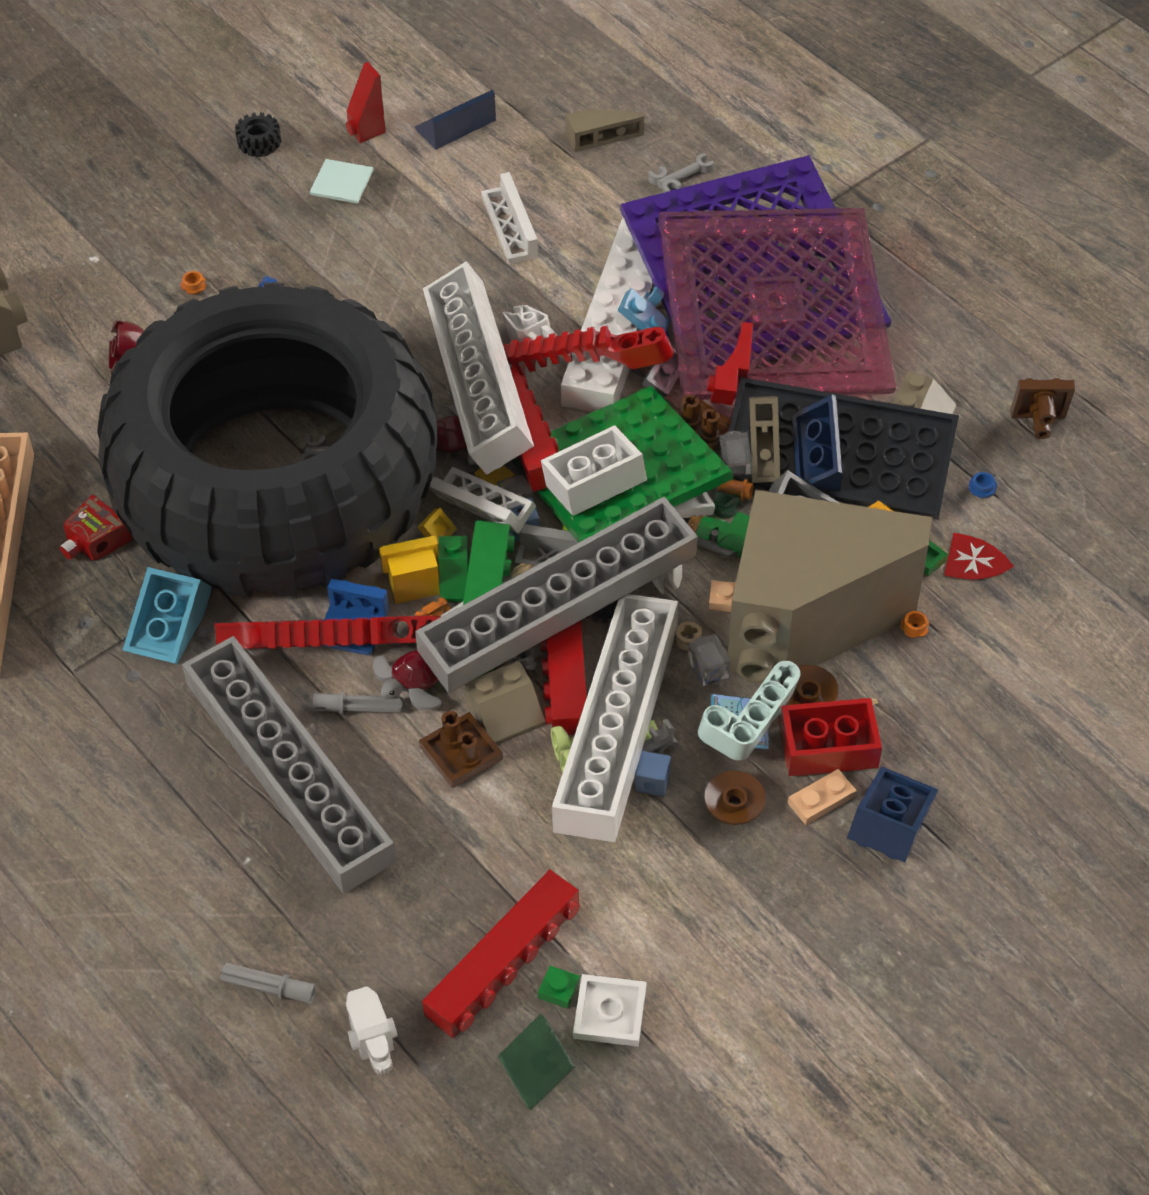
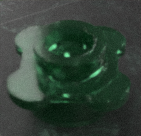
M722 491L714 493V514L722 519L734 517L737 513L736 507L740 504L741 498L738 495H731Z

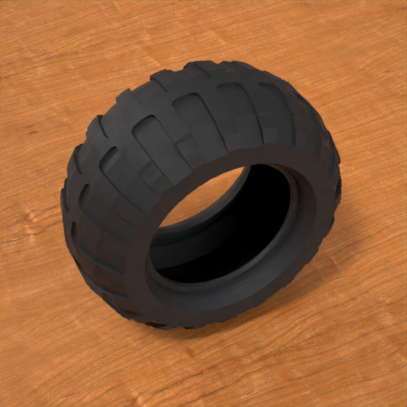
M269 282L264 283V287L238 289V286L221 289L218 295L201 301L192 299L179 305L174 315L166 321L159 320L149 325L137 339L136 347L126 350L111 373L108 393L103 394L97 427L99 437L98 459L111 505L118 518L129 532L133 534L134 539L147 555L158 564L163 563L168 568H174L179 575L200 579L208 585L221 586L225 593L243 597H250L253 591H275L278 597L297 595L296 588L321 583L325 588L328 587L331 579L342 581L346 578L347 571L357 566L366 568L380 558L379 549L382 546L388 545L392 540H398L412 526L421 504V498H426L436 468L438 437L432 391L420 364L413 357L406 341L394 327L391 328L385 321L377 320L374 312L353 299L337 300L334 294L329 293L328 290L315 286L299 289L285 287L284 283ZM281 408L310 410L329 415L347 427L343 435L325 451L298 463L263 470L222 468L208 464L191 453L200 439L214 428L231 419L262 410Z

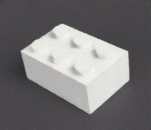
M615 425L541 460L546 486L572 516L647 480L642 453Z

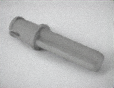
M341 691L340 694L314 693L313 712H340V715H344V711L400 713L403 710V698L400 696L382 698V696L345 695L344 691Z
M226 963L222 967L220 975L222 982L278 995L280 1000L286 997L312 1004L317 990L315 983L291 979L288 974L279 976Z

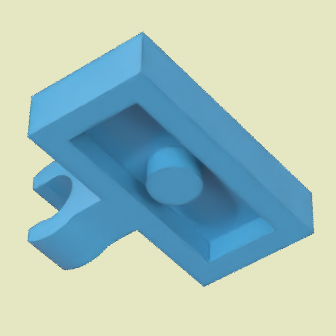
M654 287L653 292H646L644 297L633 288L625 292L617 311L639 330L661 327L666 332L670 320L655 308L664 296V292L660 288Z

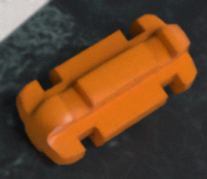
M440 597L437 603L435 601L421 608L422 612L416 611L415 615L441 616L445 611L450 610V606L446 599Z

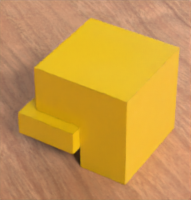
M435 535L379 548L383 574L387 573L395 604L440 595L437 566L439 551Z

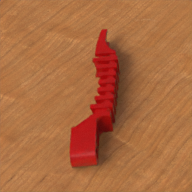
M602 326L600 332L596 331L594 327H589L584 332L581 329H577L572 334L565 331L560 336H556L553 333L549 334L548 338H544L541 335L536 336V340H531L528 337L524 338L523 342H518L516 339L512 340L510 344H503L508 364L516 366L520 375H525V367L528 368L529 372L536 371V360L541 368L547 367V357L550 358L553 365L559 364V355L563 356L566 363L572 362V353L576 354L579 362L586 361V351L589 352L593 362H599L600 356L604 355L625 364L630 369L664 363L674 354L672 345L664 329L661 327H653L620 335L612 334L608 326Z
M412 615L373 617L370 619L368 617L355 618V620L353 618H344L340 620L326 619V621L316 619L311 621L214 623V628L216 632V645L234 636L243 649L308 647L310 645L317 647L324 645L336 646L339 644L345 646L369 643H415L416 631L441 618V616ZM401 621L406 622L409 626V633L406 637L400 636L397 631L398 624Z

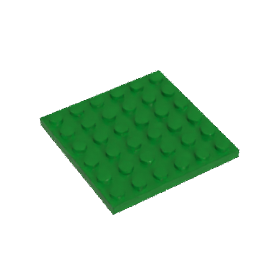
M649 386L615 401L614 404L595 410L586 416L551 431V437H555L560 452L615 425L642 453L647 476L646 481L574 516L571 515L548 487L536 492L579 543L662 497H665L675 507L732 480L733 474L732 470L652 386ZM515 457L510 460L527 480L518 458Z

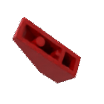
M369 62L363 64L346 110V129L360 143L386 133L381 76Z

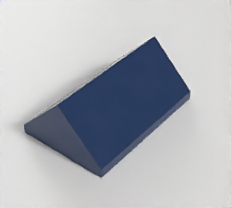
M492 89L414 127L435 150L496 121L495 93Z
M830 395L792 414L796 476L818 490L841 489L842 466L836 396Z

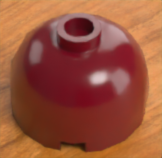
M121 320L114 321L111 332L116 333V336L113 337V341L110 340L108 353L110 373H112L115 365L126 350L136 347L137 339L144 331L137 324Z

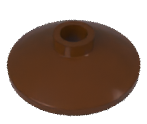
M815 665L798 666L800 677L793 695L786 705L837 701L839 686L835 677L829 671Z
M726 771L716 775L709 781L704 792V802L709 813L717 820L726 824L741 825L755 820L762 813L766 803V793L760 781L754 776L742 771ZM736 801L739 804H731L730 802Z

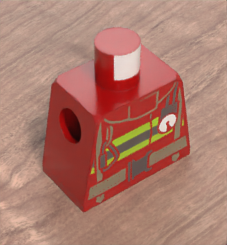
M92 494L64 522L63 526L67 541L59 548L62 554L69 560L82 552L90 560L97 561L133 539L131 533L118 518L114 510Z

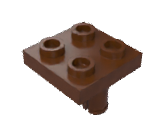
M1028 378L1019 380L1010 408L1011 418H1033L1035 438H1049L1051 436L1050 424H1053L1056 418H1066L1075 391L1074 380H1064L1062 378L1052 380Z
M688 394L682 398V411L678 414L714 452L726 443L731 420L697 397L695 399V395Z
M454 711L445 712L441 717L442 727L419 740L421 750L452 789L503 760V752L470 712L461 717Z

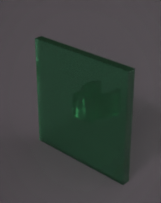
M539 1014L498 1055L529 1109H533L575 1068L574 1063L544 1014Z

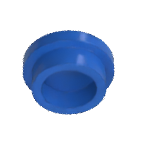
M979 472L970 479L968 487L974 496L989 498L995 494L997 483L990 473Z

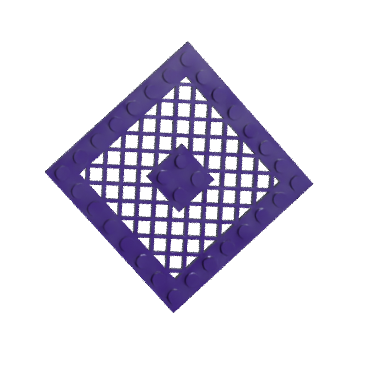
M810 155L622 203L620 206L621 214L654 286H657L664 292L661 302L697 381L707 379L709 375H714L716 366H723L729 359L737 345V340L730 342L732 337L738 339L740 330L736 328L742 322L753 323L750 366L889 328L892 323ZM783 193L796 197L794 203L781 198ZM760 198L772 203L771 208L769 209L758 204ZM800 200L804 207L798 205ZM739 205L748 209V214L745 215L736 211V206ZM779 206L788 210V215L785 216L776 212V207ZM715 211L726 217L721 221L711 215ZM753 212L765 216L764 222L752 218ZM793 213L805 217V222L802 223L792 219ZM691 217L702 223L700 227H696L687 223V221ZM729 219L741 222L740 229L728 224ZM770 219L783 224L781 229L768 225ZM810 220H811V222H812L814 228L811 227V226H808ZM667 223L678 228L676 234L663 229L665 224ZM706 224L719 229L717 234L715 235L704 230ZM746 226L759 230L757 236L744 231ZM788 226L799 231L798 236L796 237L784 232L786 227ZM682 231L694 235L693 241L681 237ZM726 232L735 236L734 241L731 242L722 238V233ZM803 234L815 238V243L812 244L801 239ZM770 235L776 238L775 241H774V243H773V241H772ZM699 238L712 243L710 248L697 244ZM665 240L671 242L669 247L667 246ZM782 240L793 245L791 250L778 246L779 241ZM820 241L824 248L818 246ZM675 244L688 249L686 254L674 251ZM716 245L722 247L721 253L714 251ZM798 247L810 252L808 257L806 258L795 253L796 248ZM692 251L704 256L703 261L700 262L690 258ZM813 255L826 259L825 265L811 260ZM780 256L786 259L785 262H784V264H783V262H782ZM711 259L722 264L720 269L718 270L707 265L708 260ZM674 260L681 263L679 268H677ZM792 261L802 265L801 272L788 267L789 262ZM830 262L832 263L834 269L828 267ZM685 265L698 270L696 275L693 276L684 272ZM725 267H727L730 275L723 272ZM808 268L820 273L818 279L805 274L806 269ZM704 273L714 277L712 284L700 279L701 274ZM824 275L836 280L835 286L823 282ZM790 277L796 280L794 286L788 283ZM721 280L732 285L730 290L727 291L716 286L718 281ZM684 282L691 284L688 290ZM800 282L813 287L812 292L810 293L798 288ZM840 284H842L844 290L839 289ZM698 287L707 291L705 298L693 293L694 288ZM772 287L770 292L764 290ZM735 288H737L739 295L733 293ZM778 288L789 293L788 298L784 299L775 295L776 289ZM817 289L830 294L829 299L826 300L816 296ZM714 294L725 299L723 304L720 305L709 300L711 295ZM748 294L746 299L741 297V295ZM755 295L766 300L764 305L761 306L750 301L752 296ZM793 296L807 301L805 306L803 307L791 302ZM837 297L846 301V307L844 308L832 303L833 298ZM729 301L742 307L739 313L726 307ZM771 302L782 307L781 313L768 309L769 303ZM694 303L700 305L698 312L695 308ZM812 303L823 308L822 314L808 309L810 304ZM707 308L718 313L716 318L713 319L703 315L704 309ZM748 309L759 314L757 319L754 320L743 315L745 310ZM789 310L800 315L798 321L784 316L786 311ZM827 311L833 312V314L826 315ZM722 315L735 321L732 327L719 322ZM764 316L775 321L774 327L761 323L762 317ZM804 317L810 319L808 321L802 322ZM780 324L787 326L778 329ZM704 325L711 327L708 334ZM714 330L727 334L726 340L723 341L712 336ZM756 330L761 332V334L754 335Z

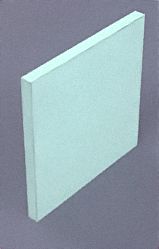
M325 159L310 190V195L358 204L373 172V167Z

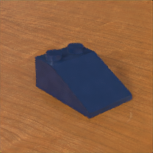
M881 766L856 810L847 838L855 841L862 847H869L884 853L890 859L906 862L938 789Z

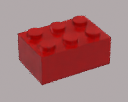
M872 698L781 706L779 729L788 777L832 773L837 769L843 772L879 768L882 744Z

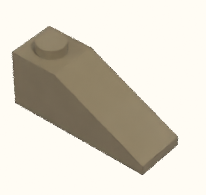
M586 109L565 114V134L574 151L577 152L644 135L645 116L643 113Z
M749 397L752 483L775 482L780 477L778 397Z

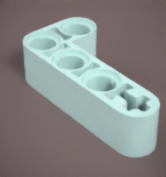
M790 661L778 662L739 716L719 705L709 706L705 709L698 728L700 739L731 759L739 761L746 759L781 712V706L786 705L793 695L800 677L798 666Z

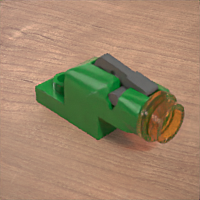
M737 512L732 522L728 523L727 521L699 515V517L693 515L688 525L698 536L697 545L727 559L733 556L741 558L750 516Z

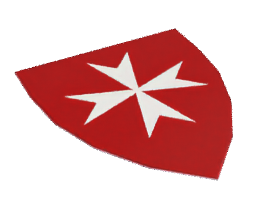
M954 532L944 576L969 580L988 579L1014 568V565L1006 555L995 546L982 539Z

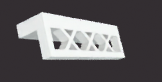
M510 172L500 174V187L481 191V197L508 264L538 258V239ZM503 197L500 204L490 201V198ZM500 212L510 215L507 220L500 219L497 216ZM507 229L517 232L514 237L507 236L504 233ZM516 246L524 249L525 252L512 254L511 250Z
M454 467L450 469L444 480L433 476L429 487L439 499L488 521L510 524V530L517 534L536 507L534 502ZM457 477L462 479V487L452 485ZM481 487L483 495L477 496L470 493V491ZM502 496L503 504L497 505L490 500ZM519 505L524 506L518 517L510 510Z

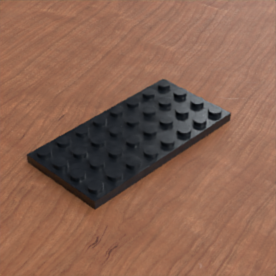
M741 377L722 456V461L732 470V480L743 482L747 479L749 483H752L749 397H778L781 476L787 470L796 475L792 414L830 395L836 396L842 466L841 489L820 491L838 502L869 507L875 502L880 501L895 512L933 517L932 519L939 520L959 415ZM762 482L753 484L756 487L770 489L772 483L774 482Z

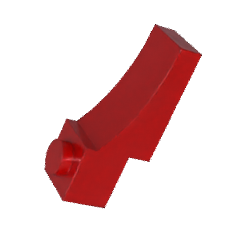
M742 322L737 345L733 353L723 366H716L714 375H709L707 391L711 392V403L732 405L737 391V383H740L741 377L747 378L750 367L753 323Z

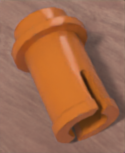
M747 479L743 482L730 480L717 487V494L737 497L744 502L746 499H751L754 484L749 483Z

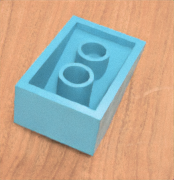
M147 567L123 651L178 664L205 614L212 586L200 579Z

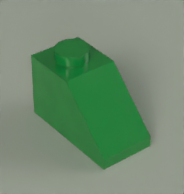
M439 536L440 597L446 599L448 603L463 602L469 567L467 536Z

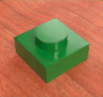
M930 540L923 572L927 576L944 564L948 557V553Z
M549 966L538 990V999L568 1009L580 983V976Z

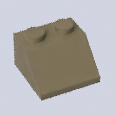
M907 371L893 404L954 414L956 409V403L933 378Z
M520 661L483 674L465 684L467 705L475 719L496 745L545 725V719L533 684Z

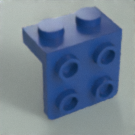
M330 580L327 587L330 606L324 621L326 619L340 620L353 618L355 620V618L387 617L389 612L387 590L376 586L355 584L347 580ZM371 643L341 646V644L336 646L324 645V647L362 655H371L376 644Z

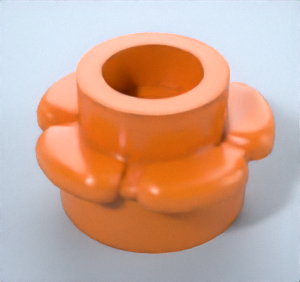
M189 271L182 277L181 288L186 290L188 294L196 295L206 288V280L200 272Z
M920 611L907 613L900 623V627L905 631V635L911 638L923 637L929 631L927 628L929 626L928 619Z

